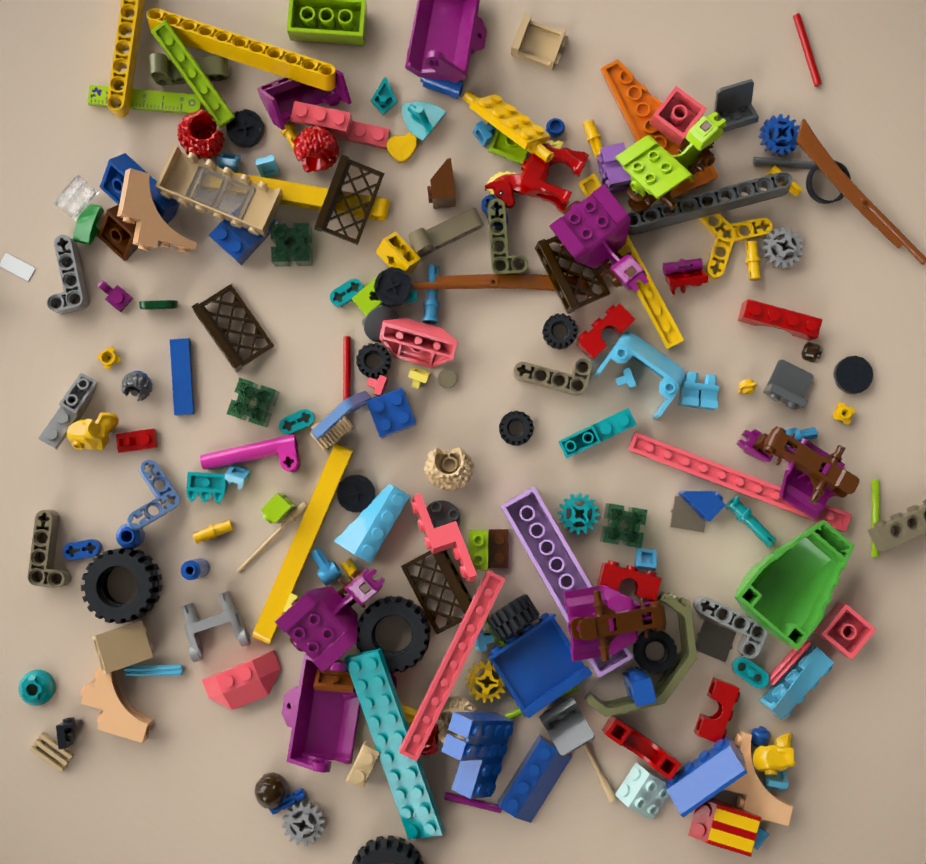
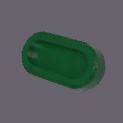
M140 301L139 306L141 310L177 309L178 301Z

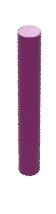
M445 792L444 800L497 813L502 812L498 804L478 799H469L466 796Z

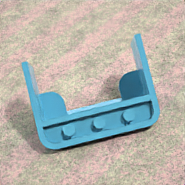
M626 332L618 339L593 376L597 377L610 359L618 364H624L633 357L663 379L659 384V392L665 399L652 416L653 419L661 417L678 393L685 378V371L634 333Z

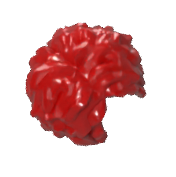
M202 109L182 118L183 121H180L177 126V136L186 154L189 155V152H192L200 160L218 156L223 148L225 138L223 137V132L220 130L216 131L217 124L213 120V116L208 111Z
M318 126L306 127L294 139V153L296 159L303 162L302 167L305 172L327 170L337 162L340 153L339 146L335 137L326 128Z

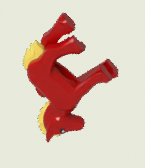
M553 140L547 141L542 145L554 153L550 162L545 163L537 155L531 154L529 159H525L522 164V174L508 171L505 173L498 172V174H494L484 186V190L490 191V195H495L498 199H501L508 209L513 208L515 205L514 192L548 201L564 214L572 192L546 182L550 165L563 163L573 171L574 175L579 177L586 165L589 154L573 151L569 148H562L563 142L559 140L553 142Z

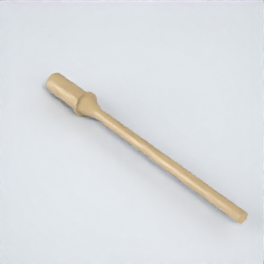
M303 501L289 514L286 522L237 571L241 572L289 523L296 521L307 509L308 504Z
M583 745L599 776V784L602 786L609 802L616 800L608 779L602 775L588 745Z

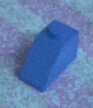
M680 491L678 493L704 521H711L726 506L722 501L723 497L716 491Z

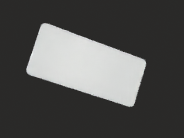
M5 253L0 262V267L26 281H29L35 270L34 267L8 253Z

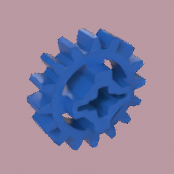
M779 114L777 118L773 115L760 128V131L763 132L758 136L760 139H763L760 145H766L764 151L766 152L770 149L772 156L775 152H777L778 157H781L783 152L785 155H788L797 148V130L800 128V125L795 126L796 120L790 121L789 115L785 119L782 114ZM782 132H784L781 137H779L778 139H776L779 134H781Z

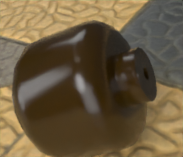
M808 342L804 345L801 355L804 360L813 363L817 358L820 359L822 351H820V345Z

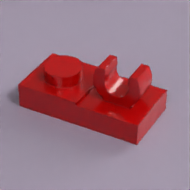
M703 269L688 271L686 274H667L666 282L670 286L671 293L674 295L677 287H680L681 292L685 293L686 288L684 285L697 287L703 283H708V275Z
M154 428L116 434L118 453L158 448L156 429Z

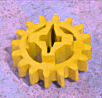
M487 659L486 664L482 660L479 661L480 665L478 666L473 663L474 669L467 670L471 675L465 677L470 682L465 685L466 688H471L469 694H476L475 700L481 697L483 703L486 702V698L493 702L494 696L500 699L498 693H505V690L502 688L505 685L500 677L498 679L492 676V669L496 670L491 665L489 659ZM483 669L480 675H475L479 670ZM486 676H488V678L491 681H493L488 682L487 686H485L484 683L480 681L482 679L484 680ZM474 683L481 686V693L475 689ZM493 687H497L492 693H489Z

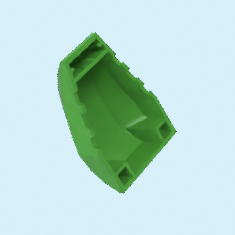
M821 520L751 567L737 588L735 598L742 610L768 633L791 648L799 650L822 621L825 608L831 601L832 592L835 586L838 585L839 576L842 570L845 569L854 545L828 522Z

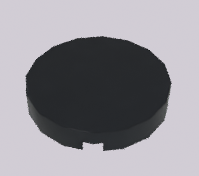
M248 109L234 112L233 114L236 118L226 125L230 140L236 146L242 148L257 145L264 135V124L260 116Z
M388 268L380 272L375 279L374 290L376 296L388 306L402 305L412 295V279L400 268Z
M848 356L837 363L833 376L837 387L843 392L849 394L861 393L871 385L873 369L863 357Z
M361 475L346 477L339 484L337 490L339 503L347 511L353 513L362 512L376 497L373 483L367 477Z

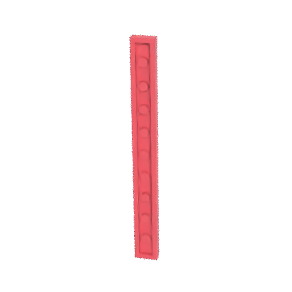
M489 570L486 571L398 750L400 754L418 761L504 584L505 578Z

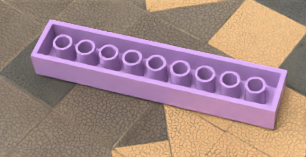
M532 487L500 507L568 624L567 606H565L563 591L592 586L536 488ZM627 647L614 655H609V661H601V657L588 659L599 678L633 658Z

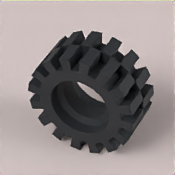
M564 313L550 316L546 320L542 331L543 339L547 342L546 344L551 345L554 349H565L571 345L578 333L575 320H572L571 316H566ZM562 324L567 328V335L564 338L554 336L553 327L555 325Z
M378 343L364 345L356 356L358 369L368 378L376 379L380 375H386L387 371L390 370L391 356L388 350ZM378 354L381 357V364L377 368H371L367 365L366 360L369 355Z
M511 411L501 419L499 433L507 444L513 446L522 445L533 435V421L525 412ZM519 421L523 424L524 430L521 435L515 436L510 433L509 425L511 422Z

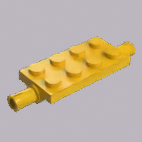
M470 90L465 92L462 99L470 105V109L523 149H527L531 154L537 155L545 163L551 161L554 153L542 145L548 141L550 135L541 126L534 124L528 116L522 115L514 106L506 103L497 94L479 98Z

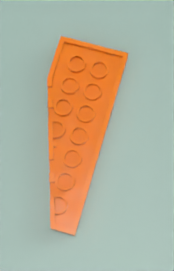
M619 60L601 67L600 71L636 142L650 135L671 155L680 154L679 149L683 151L690 144L686 138L678 146L649 124L652 116L662 103L656 97H653L647 91L648 89L641 85ZM713 164L710 167L703 168V173L699 171L693 176L696 178L693 181L687 179L671 190V199L674 200L716 180L719 176Z

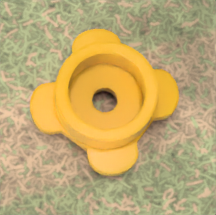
M108 347L107 350L98 354V359L104 364L105 369H111L114 364H118L121 361V357L117 356L113 347Z
M753 379L743 380L738 384L740 390L737 392L744 395L752 394L755 392L758 383H754Z
M842 402L838 403L833 413V419L841 421L846 425L850 424L851 416L855 413L854 407L845 406Z

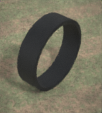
M835 161V163L840 167V169L851 180L848 169L842 163ZM815 165L809 171L806 178V189L809 196L822 204L841 200L844 197L842 193L836 199L829 201L820 198L814 192L812 178L818 168Z

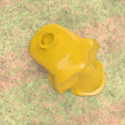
M101 412L96 421L92 419L76 421L69 426L66 432L67 439L78 450H104L105 446L109 443L108 434L116 428L119 419L114 413Z
M792 732L785 733L774 739V745L756 748L752 758L754 767L759 771H765V775H777V772L796 766L794 749L792 748Z

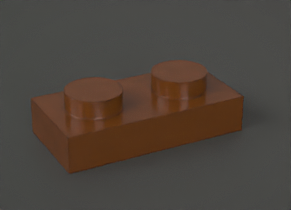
M489 529V568H508V529Z

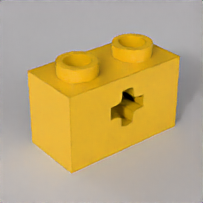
M396 231L383 238L376 250V254L389 268H400L408 275L415 270L421 260L418 254Z

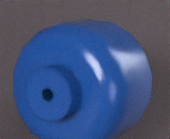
M759 726V729H752L751 743L756 747L768 746L771 738L770 732L763 726Z

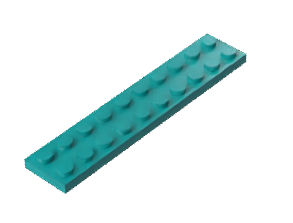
M382 649L348 655L344 659L347 662V668L375 747L380 753L379 758L408 840L443 835L445 828L420 757L418 761H415L398 752L409 730V726Z

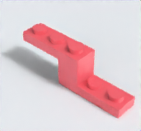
M294 101L290 118L291 122L326 128L336 139L386 149L390 129L355 122L352 120L351 113Z
M421 493L413 495L411 508L413 513L418 515L419 520L417 524L421 532L424 531L426 537L424 538V543L427 550L430 549L432 554L453 548L455 559H459L461 563L459 568L462 577H466L468 583L476 580L477 573L457 522L454 521L434 528Z

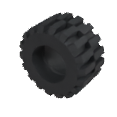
M525 594L490 615L486 622L498 641H503L536 620L540 614L529 596Z

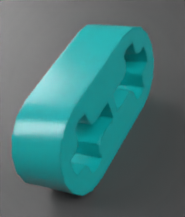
M351 279L334 289L330 294L332 304L336 307H342L353 301L351 298L358 292L353 290L348 293V291L352 289L351 285L355 284L356 286L360 285L358 287V292H360L364 288L362 282L358 279ZM344 293H346V295L342 297V302L339 303L338 300L334 301L336 299V294H339L341 296Z
M308 409L300 410L283 418L279 424L280 430L284 434H294L311 426L315 421V415ZM304 413L311 415L308 423L298 421L303 418ZM286 421L289 423L296 422L295 425L291 426V431L284 429Z

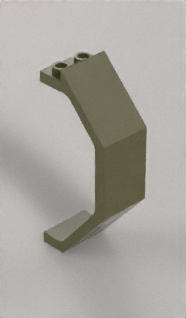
M661 592L657 597L677 613L681 639V651L676 657L675 664L664 673L654 687L657 702L637 707L633 699H630L628 696L610 701H602L589 691L585 699L591 707L607 717L666 703L697 660L690 600L683 597L680 599L670 592L667 594Z

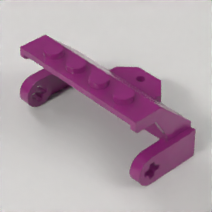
M418 0L405 68L421 78L446 80L453 83L467 77L470 56L485 47L487 30L482 19L478 17L480 0Z
M304 654L299 687H293L284 696L282 716L286 725L292 728L286 762L316 772L326 773L330 772L332 764L328 760H335L344 764L352 763L361 704L358 697L344 701L342 695L344 692L314 690L316 671L319 668L307 654ZM338 659L327 668V670L349 672L347 662Z

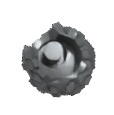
M137 370L126 374L121 382L122 393L126 397L129 392L133 396H137L138 393L140 394L137 401L144 400L152 392L153 384L151 379L142 371Z

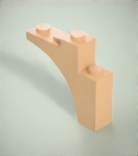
M132 168L126 170L117 217L123 218V221L135 224L136 221L133 245H137L138 249L143 251L157 248L158 243V246L163 248L177 247V251L183 253L196 250L197 242L175 232L158 213L150 192V174Z
M100 667L94 676L96 682L92 681L83 687L81 691V704L103 710L97 718V723H99L97 730L143 743L148 739L153 720L138 712L126 699L119 684L117 670L108 674H102Z
M739 729V733L735 735L734 744L743 753L747 774L724 790L741 794V796L737 797L736 805L738 808L762 817V820L789 826L793 806L788 801L771 794L760 782L751 758L752 734L746 730Z

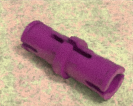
M680 259L677 262L663 263V274H686L688 271L702 270V259ZM690 265L689 267L675 268L677 266Z

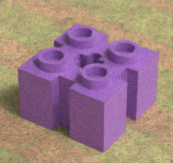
M624 142L601 147L600 154L597 157L602 185L604 184L611 194L627 191L631 183L630 175L615 159L618 154L627 149Z

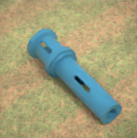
M428 265L427 282H436L440 266ZM438 289L427 290L426 300L423 302L425 310L422 322L439 323L437 318L438 307H440V303L437 301Z

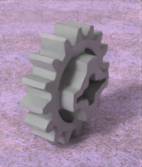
M781 227L779 231L775 228L772 230V233L769 232L766 235L767 239L762 241L766 245L761 248V251L766 252L762 257H768L767 264L773 262V268L779 265L781 269L786 268V265L790 268L794 265L793 263L799 262L798 257L804 254L800 251L805 247V245H800L803 238L796 237L798 232L792 234V228H789L787 231H785L784 227ZM782 236L780 240H773L776 237ZM785 256H792L790 259L783 260Z
M301 800L299 806L297 803H294L292 805L293 809H287L286 813L288 815L283 817V820L286 822L283 823L282 828H287L284 835H291L290 842L295 839L297 840L296 845L303 841L304 846H307L308 840L313 844L316 840L315 837H321L320 831H324L325 826L322 824L325 823L326 818L321 817L323 810L317 811L318 804L312 807L311 801L305 805L304 801ZM302 820L306 821V826L302 825Z

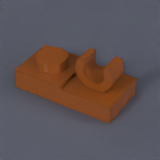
M320 669L316 671L314 690L353 693L354 685L349 672L327 669L324 672Z

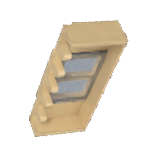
M176 145L173 146L155 185L160 192L159 195L166 199L173 198L183 206L188 207V205H191L200 213H211L217 220H228L231 225L237 228L244 227L254 235L259 236L261 234L265 237L284 196L281 188L277 187L275 191L269 188L265 182L260 181V184L253 182L248 175L243 174L241 177L234 174L232 169L228 167L224 169L217 167L209 159L206 162L198 159L197 155L189 152V155L185 154Z

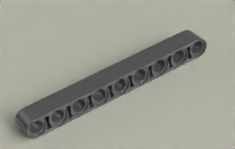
M780 172L674 200L677 203V207L674 210H671L666 204H658L648 207L641 213L629 212L627 214L631 219L630 222L637 224L629 225L628 235H637L782 197L789 192L792 176L787 172ZM762 187H763V188H765V189H767V190H766V191H762V190H760L759 188H762ZM744 192V193H747L748 195H747V196H743L741 193ZM723 197H726V198H728V199H730V200L725 201V200H723L722 198H723ZM704 202H708V203H710L711 205L706 206V205H704L703 203H704ZM690 207L693 210L687 211L684 208ZM672 212L674 215L669 216L665 213ZM654 217L655 220L650 221L647 218Z

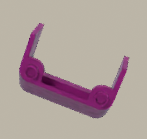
M336 70V88L330 91L285 77L262 85L257 89L273 124L281 130H284V125L289 123L294 101L312 105L325 103L329 104V106H336L340 101L347 104L352 103L344 74Z

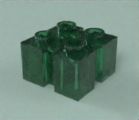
M286 223L270 224L271 240L276 244V247H271V262L275 267L290 266V262H295L297 266H313V251L308 243H312V228L309 223H293L294 228H288ZM291 242L296 243L292 245V248L288 246Z
M239 377L234 391L238 394L237 400L231 399L226 414L245 421L248 416L250 417L248 422L267 428L272 413L268 412L270 405L275 407L280 392L261 385L260 389H257L258 384ZM256 399L257 404L252 408L253 405H250V402Z
M606 503L604 518L608 519L607 527L602 526L600 541L619 544V540H623V545L642 549L644 533L639 532L640 525L646 524L648 510L629 507L628 511H624V506ZM623 520L627 524V529L624 528V531L619 527Z

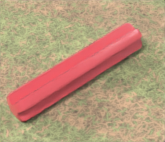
M808 640L804 642L799 650L792 649L769 674V683L776 686L811 648L812 645Z

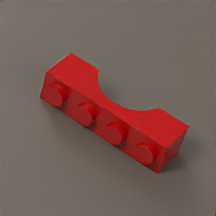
M747 299L742 303L738 317L739 322L754 326L778 328L789 332L794 337L809 341L818 338L823 320L751 299Z
M612 715L602 729L607 737L635 753L670 781L681 766L680 761L616 715Z

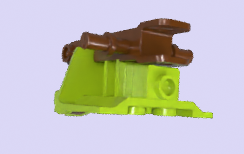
M717 112L707 117L703 116L688 131L686 139L690 144L684 151L679 149L680 154L671 155L650 135L643 137L618 154L615 159L631 177V187L627 190V195L630 198L628 205L636 213H641L660 198L662 204H666L671 210H674L677 207V203L671 199V190L687 179L693 181L696 178L693 176L699 171L703 173V168L710 167L715 162L714 154L710 149L713 148L714 141L723 136V128L726 126L724 118L717 121Z

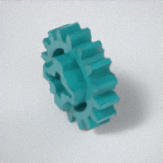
M578 493L576 498L573 494H570V500L564 498L565 505L559 504L563 508L562 511L557 512V514L562 515L559 522L565 523L563 525L564 529L569 527V533L576 530V534L579 535L580 530H582L584 534H587V528L594 529L592 523L598 524L595 516H600V514L596 513L595 510L599 506H593L595 500L591 499L589 501V495L587 494L583 498L581 493ZM583 501L585 503L581 506H577L573 502ZM567 508L570 510V517L568 518L566 517ZM574 509L583 511L581 513L582 518H575L576 512ZM589 509L591 510V518H590V520H589V518L587 517V513H588V510H589ZM575 522H581L582 524H584V526L576 527L573 526V524Z

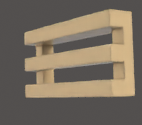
M44 732L39 735V738L29 749L59 772L65 769L74 756L68 749H58V742ZM42 740H44L46 743H48L49 745H51L53 748H55L57 751H59L60 753H62V754H63L64 756H66L67 758L64 759L62 756H60V755H59L56 751H54L52 748H49L47 745H45L44 743H42Z

